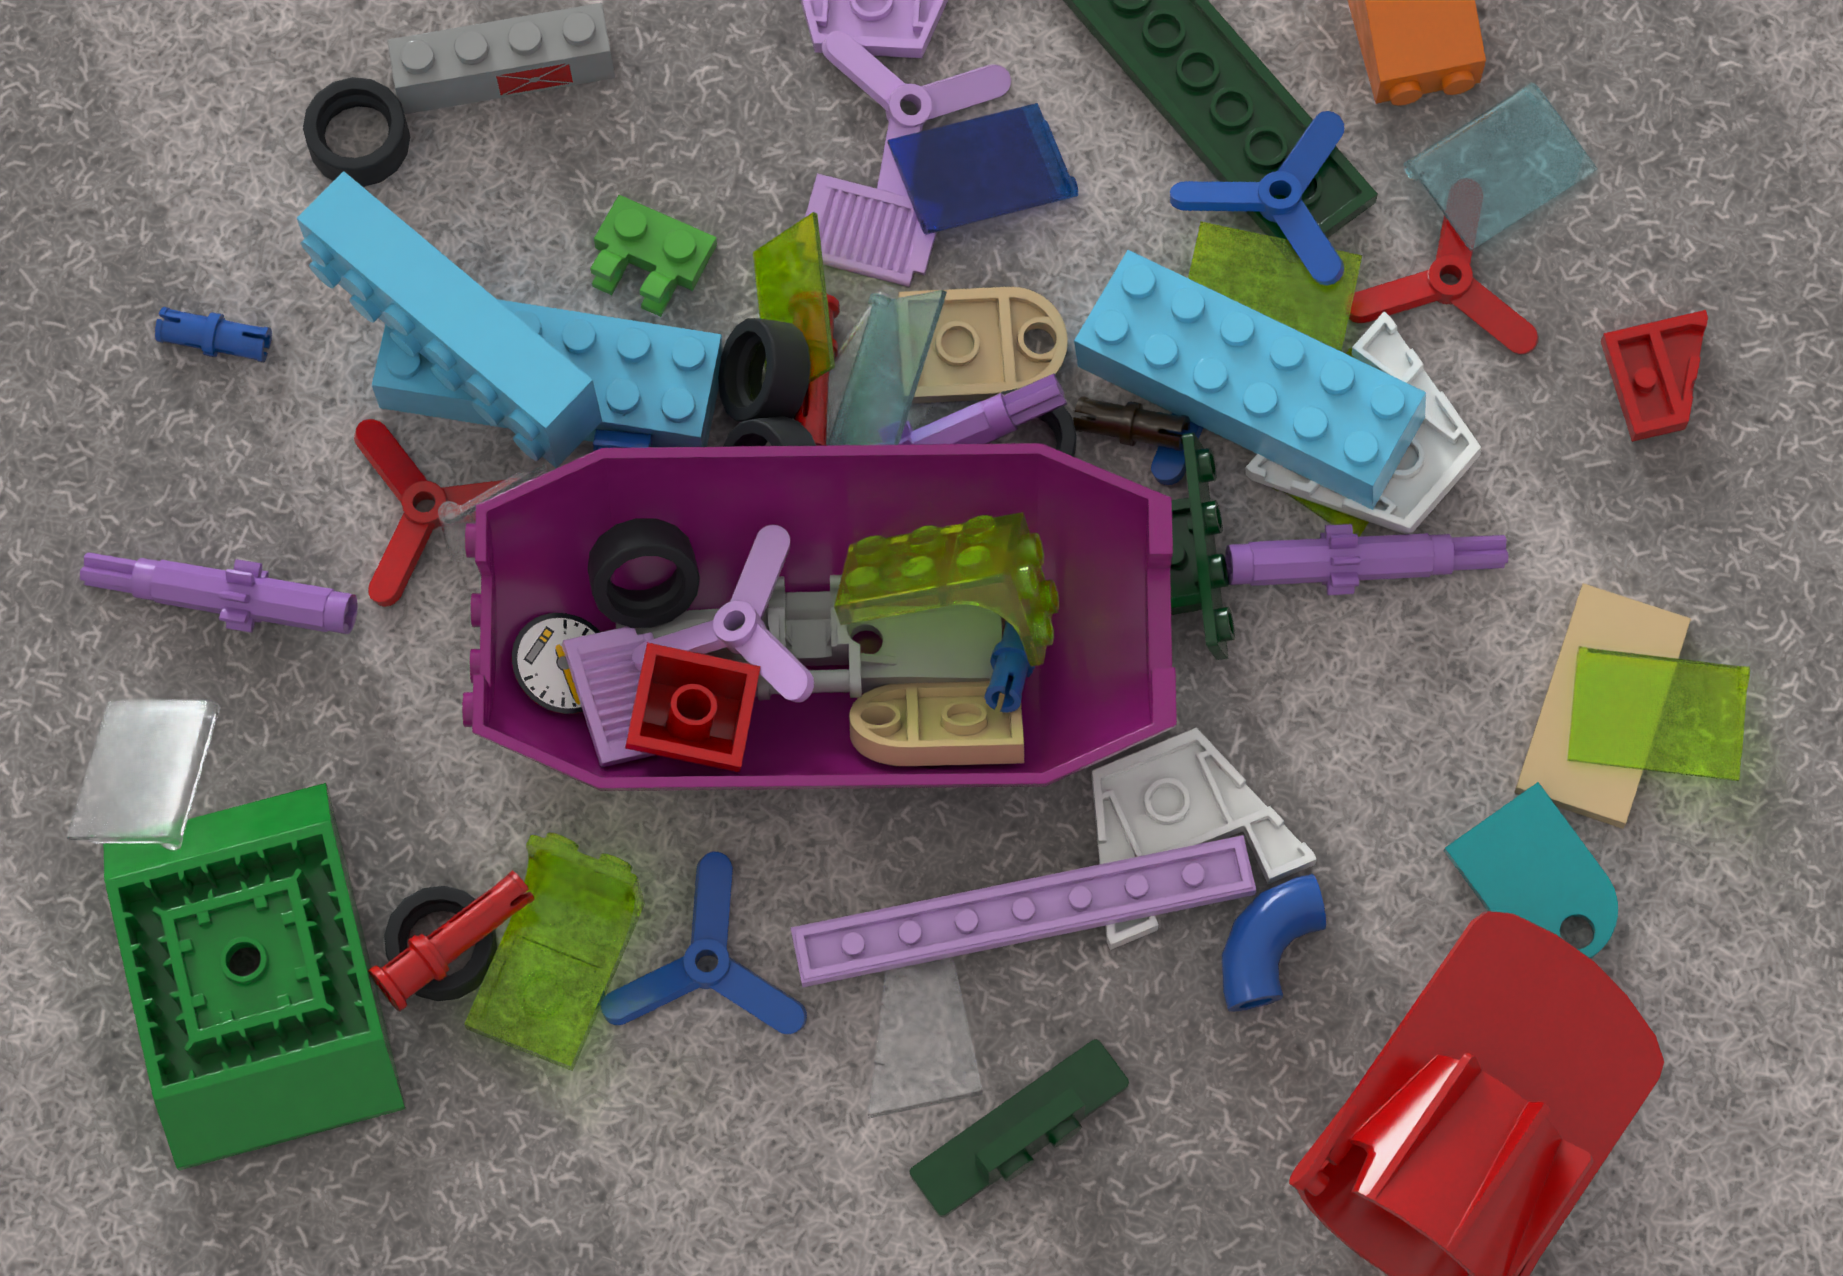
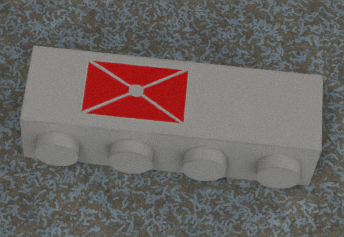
M602 3L387 40L395 90L402 104L404 114L615 78Z

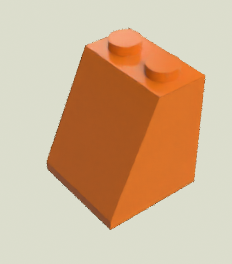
M1347 0L1376 104L1391 101L1393 105H1407L1419 100L1423 94L1442 90L1447 95L1461 94L1472 89L1476 83L1481 82L1486 57L1475 0Z

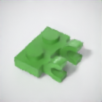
M618 195L594 237L595 248L601 252L590 268L591 274L596 275L592 282V287L612 295L629 263L650 272L640 288V295L645 297L641 308L661 317L677 285L693 291L717 246V239L713 235Z

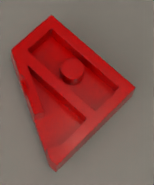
M1706 310L1603 333L1600 342L1632 442L1686 429L1690 418L1693 389L1701 359L1700 352L1704 331L1707 327L1708 315Z

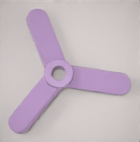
M831 32L822 44L824 56L885 109L889 124L877 189L907 197L911 196L921 134L925 122L938 116L1001 97L1009 90L1011 85L1009 72L1004 67L995 64L980 67L924 86L905 84L845 32ZM903 101L912 102L917 108V114H905L900 107V103Z
M768 525L762 528L756 536L731 601L717 611L712 621L640 644L631 655L637 670L641 671L647 642L700 654H706L726 647L732 653L741 654L750 664L761 666L759 673L785 699L793 702L805 701L811 695L814 688V678L811 672L766 629L765 623L762 620L790 550V536L788 532L778 525Z

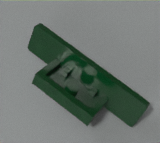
M1193 432L1182 435L1189 497L1172 500L1171 615L1202 610L1206 646L1216 660L1228 659L1227 641L1235 639V628L1230 608L1223 607L1221 588L1228 587L1229 576L1223 553H1216L1215 534L1223 532V525L1217 500L1210 501L1208 483L1216 481V465L1211 448H1204Z
M1094 1039L911 1167L910 1177L937 1215L944 1218L1001 1177L1007 1182L1020 1175L1033 1164L1034 1159L1032 1155L1049 1143L1055 1148L1068 1141L1081 1130L1082 1126L1079 1122L1126 1090L1129 1080L1098 1039Z

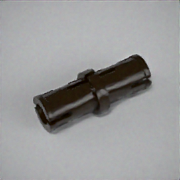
M1081 396L1078 399L1074 412L1094 415L1096 418L1081 416V418L1073 417L1075 431L1077 432L1084 431L1117 437L1121 444L1134 446L1137 442L1172 448L1181 452L1184 450L1182 434L1167 432L1166 429L1178 432L1190 429V419L1185 415L1177 416L1144 410L1141 403L1132 401L1123 406L1089 399L1085 396Z

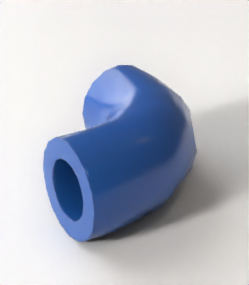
M1313 874L1293 878L1259 893L1234 920L1222 952L1223 993L1228 1011L1235 1012L1261 1007L1279 1001L1284 997L1279 980V963L1284 950L1294 939L1311 932L1326 929L1323 898L1317 879Z

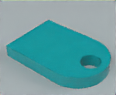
M1539 782L1444 848L1446 855L1487 911L1513 913L1561 937L1560 927L1563 921L1571 917H1580L1590 924L1593 938L1588 946L1578 950L1590 959L1598 954L1610 940L1618 919V900L1615 888L1605 871Z

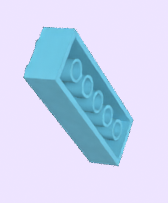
M343 171L297 217L304 237L301 245L312 259V262L309 264L312 272L328 287L333 289L339 284L352 295L349 299L350 303L365 319L374 323L379 318L393 330L390 333L391 338L404 352L412 357L420 353L433 364L431 371L448 389L455 392L460 387L475 399L472 402V406L487 422L493 426H497L502 422L516 434L513 437L516 445L531 459L538 461L543 457L557 468L602 422L592 378Z
M1127 250L1074 340L1078 367L1178 416H1188L1190 422L1371 510L1376 506L1425 419V391L1130 250Z
M497 299L593 379L602 422L584 441L593 442L597 429L651 434L652 447H707L719 390L718 374L723 352L721 334ZM385 324L372 381V388L380 408L493 426L474 409L472 402L475 399L460 387L455 392L451 391L436 378L431 371L433 364L423 355L418 353L415 357H412L404 352L391 338L390 333L393 330ZM500 422V423L496 426V427L508 428V427L505 426L502 422Z

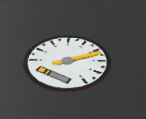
M549 613L527 623L516 637L512 649L514 675L525 694L535 703L550 711L562 714L582 713L583 710L562 643L563 640L600 633L601 631L587 620L567 613Z

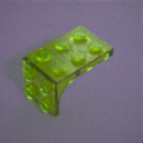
M1020 512L999 517L982 515L974 517L966 523L940 528L933 525L923 526L908 534L886 538L877 535L870 536L857 543L850 544L834 608L840 625L950 605L966 604L983 607L1002 616L1013 626L1022 641L1030 666L1044 664L1047 645H1052L1054 641L1051 620L1052 614L1059 612V596L1053 579L1045 580L1041 567L1044 564V552L1040 536L1037 532L1030 533L1024 513Z
M548 832L545 838L530 835L526 843L528 867L524 883L529 888L526 892L530 891L535 900L512 915L464 1025L467 1030L573 1071L599 1012L601 1003L606 996L645 906V901L638 877L631 873L633 867L628 862L606 853H601L599 859L578 852L579 845L562 835Z

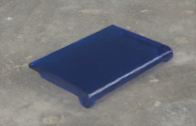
M1038 103L887 141L925 235L1078 196L1076 179L1069 175L1049 124L1044 119Z

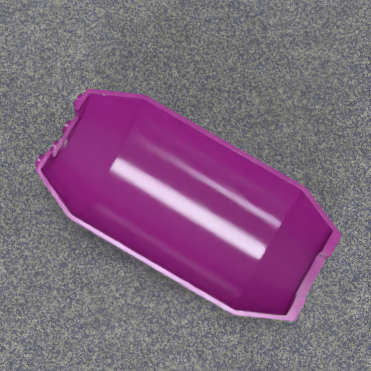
M1042 443L600 448L477 504L475 523H466V557L475 558V563L481 574V593L471 594L472 627H480V649H471L470 680L473 683V692L463 693L464 727H472L473 734L599 791L1046 787L1164 733L1177 725L1175 667H1172L1170 566L1173 556L1172 498ZM635 518H657L676 525L689 537L695 554L700 580L698 594L688 610L720 609L723 605L730 602L758 532L765 526L778 525L783 527L790 536V550L779 577H785L786 593L830 591V575H847L848 605L1001 604L1002 636L1005 629L1006 616L1015 608H1027L1023 620V626L1027 627L1032 611L1036 612L1042 620L1041 630L1038 633L1034 647L1037 656L1036 665L1031 676L1026 678L1022 692L1024 763L893 766L876 762L857 751L850 739L849 715L853 703L858 698H850V692L811 693L803 702L787 700L781 694H771L770 700H758V696H755L740 772L659 755L601 767L584 713L562 714L553 712L530 699L522 690L514 675L512 649L516 637L527 623L549 613H567L581 617L592 623L601 632L616 629V623L612 622L598 610L592 595L587 569L589 552L599 536L616 524ZM642 556L621 565L614 571L610 580L616 586L628 590H646L659 586L669 579L677 567L674 562L659 556ZM860 631L852 637L853 641L860 644V653L875 654L882 647V639L873 631ZM849 665L805 666L808 670L849 669Z

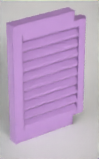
M817 173L798 241L808 245L805 254V260L910 287L914 273L922 275L926 273L944 207Z
M623 627L563 640L562 647L601 767L655 756L654 754L625 748L640 671L634 665L631 655L640 644L654 639L653 633L637 635L635 628Z

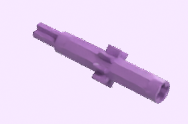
M1053 373L1006 395L999 393L984 401L975 403L914 431L911 423L904 420L881 431L885 441L882 445L987 444L1018 430L1017 426L1067 405L1064 397L1065 393Z
M1352 524L1325 525V533H1320V539L1249 542L1248 544L1227 545L1225 560L1228 569L1229 585L1250 584V586L1322 582V585H1326L1327 595L1354 594L1355 586H1359V580L1418 578L1452 574L1455 570L1504 568L1505 563H1508V552L1506 550L1507 539L1504 535L1451 537L1450 534L1429 535L1425 533L1358 537L1357 534H1353Z
M88 552L84 556V567L80 570V580L84 581V585L132 593L135 598L152 600L155 603L220 614L219 620L226 622L227 629L250 633L253 632L255 622L261 623L264 621L322 632L331 631L349 634L354 627L357 616L358 603L355 594L268 578L269 573L262 570V563L239 559L235 560L233 570L227 569L225 571L167 560L157 561L140 558L136 561Z

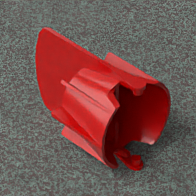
M1483 912L1474 918L1464 930L1346 1103L1295 1167L1290 1176L1289 1184L1298 1191L1301 1199L1327 1229L1360 1257L1388 1276H1530L1538 1260L1660 1079L1664 1059L1657 1037L1629 997L1595 961L1558 935L1513 913Z

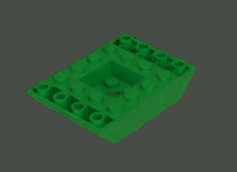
M326 783L103 842L104 881L152 1095L176 1168L179 1171L406 1109L377 987L368 972L372 967ZM242 948H253L260 952L261 961L258 968L247 976L233 974L229 966L233 954Z

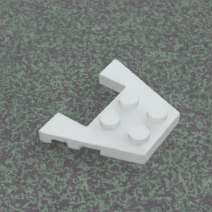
M1383 312L1352 347V356L1425 391L1426 408L1424 421L1374 509H1369L1259 454L1245 467L1246 476L1252 481L1402 534H1412L1479 458L1481 446L1443 391L1439 392L1423 369L1424 364L1413 348L1410 349L1397 331V325L1391 316Z
M1197 727L1092 770L1091 778L1099 864L1222 840L1240 832L1245 834L1267 884L1312 867L1316 863L1317 859L1314 852L1305 842L1301 843L1284 825V820L1271 806L1267 807L1245 784L1246 780ZM1155 916L1106 925L1107 944L1110 950L1157 931L1159 924Z

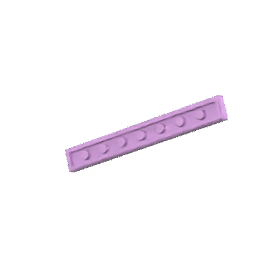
M1241 835L791 927V934L803 988L1252 896L1256 893V886L1244 836Z

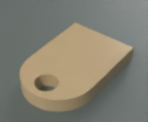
M1020 287L905 291L898 293L897 302L905 404L986 400L1002 391L1024 387L1053 373L1056 376L1061 369L1068 344L1065 323L1054 305L1034 291ZM1033 329L1044 330L1052 336L1054 348L1044 354L1034 353L1026 347L1024 335Z
M990 681L883 685L864 693L862 697H859L853 703L850 710V739L853 746L865 757L879 763L893 766L1024 763L1021 705L1013 712H1000L1004 700V694L1000 693L995 710L992 709L985 701V692Z

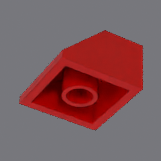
M647 642L625 748L740 772L761 666Z

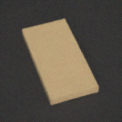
M1583 583L1514 793L1521 794L1539 782L1556 807L1624 829L1691 618Z

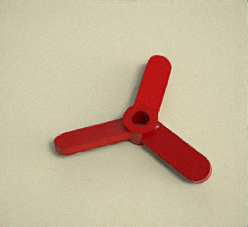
M1470 179L1459 180L1449 190L1436 260L1432 263L1429 270L1352 293L1345 300V314L1349 320L1355 323H1367L1377 320L1383 312L1390 316L1438 301L1442 304H1453L1515 354L1525 355L1532 352L1539 340L1538 332L1531 323L1473 278L1470 263L1483 194L1479 185ZM1445 274H1451L1459 282L1454 285H1448L1440 277Z
M366 419L360 422L356 427L354 441L401 502L404 511L368 587L370 598L376 604L383 607L395 604L401 598L434 529L440 527L448 520L476 517L477 504L529 480L514 478L440 487L438 484L425 478L382 422L375 419ZM428 499L435 502L434 507L427 512L416 510L418 503Z

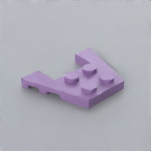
M800 0L815 53H823L822 44L828 34L833 31H842L850 35L873 56L923 58L948 0Z

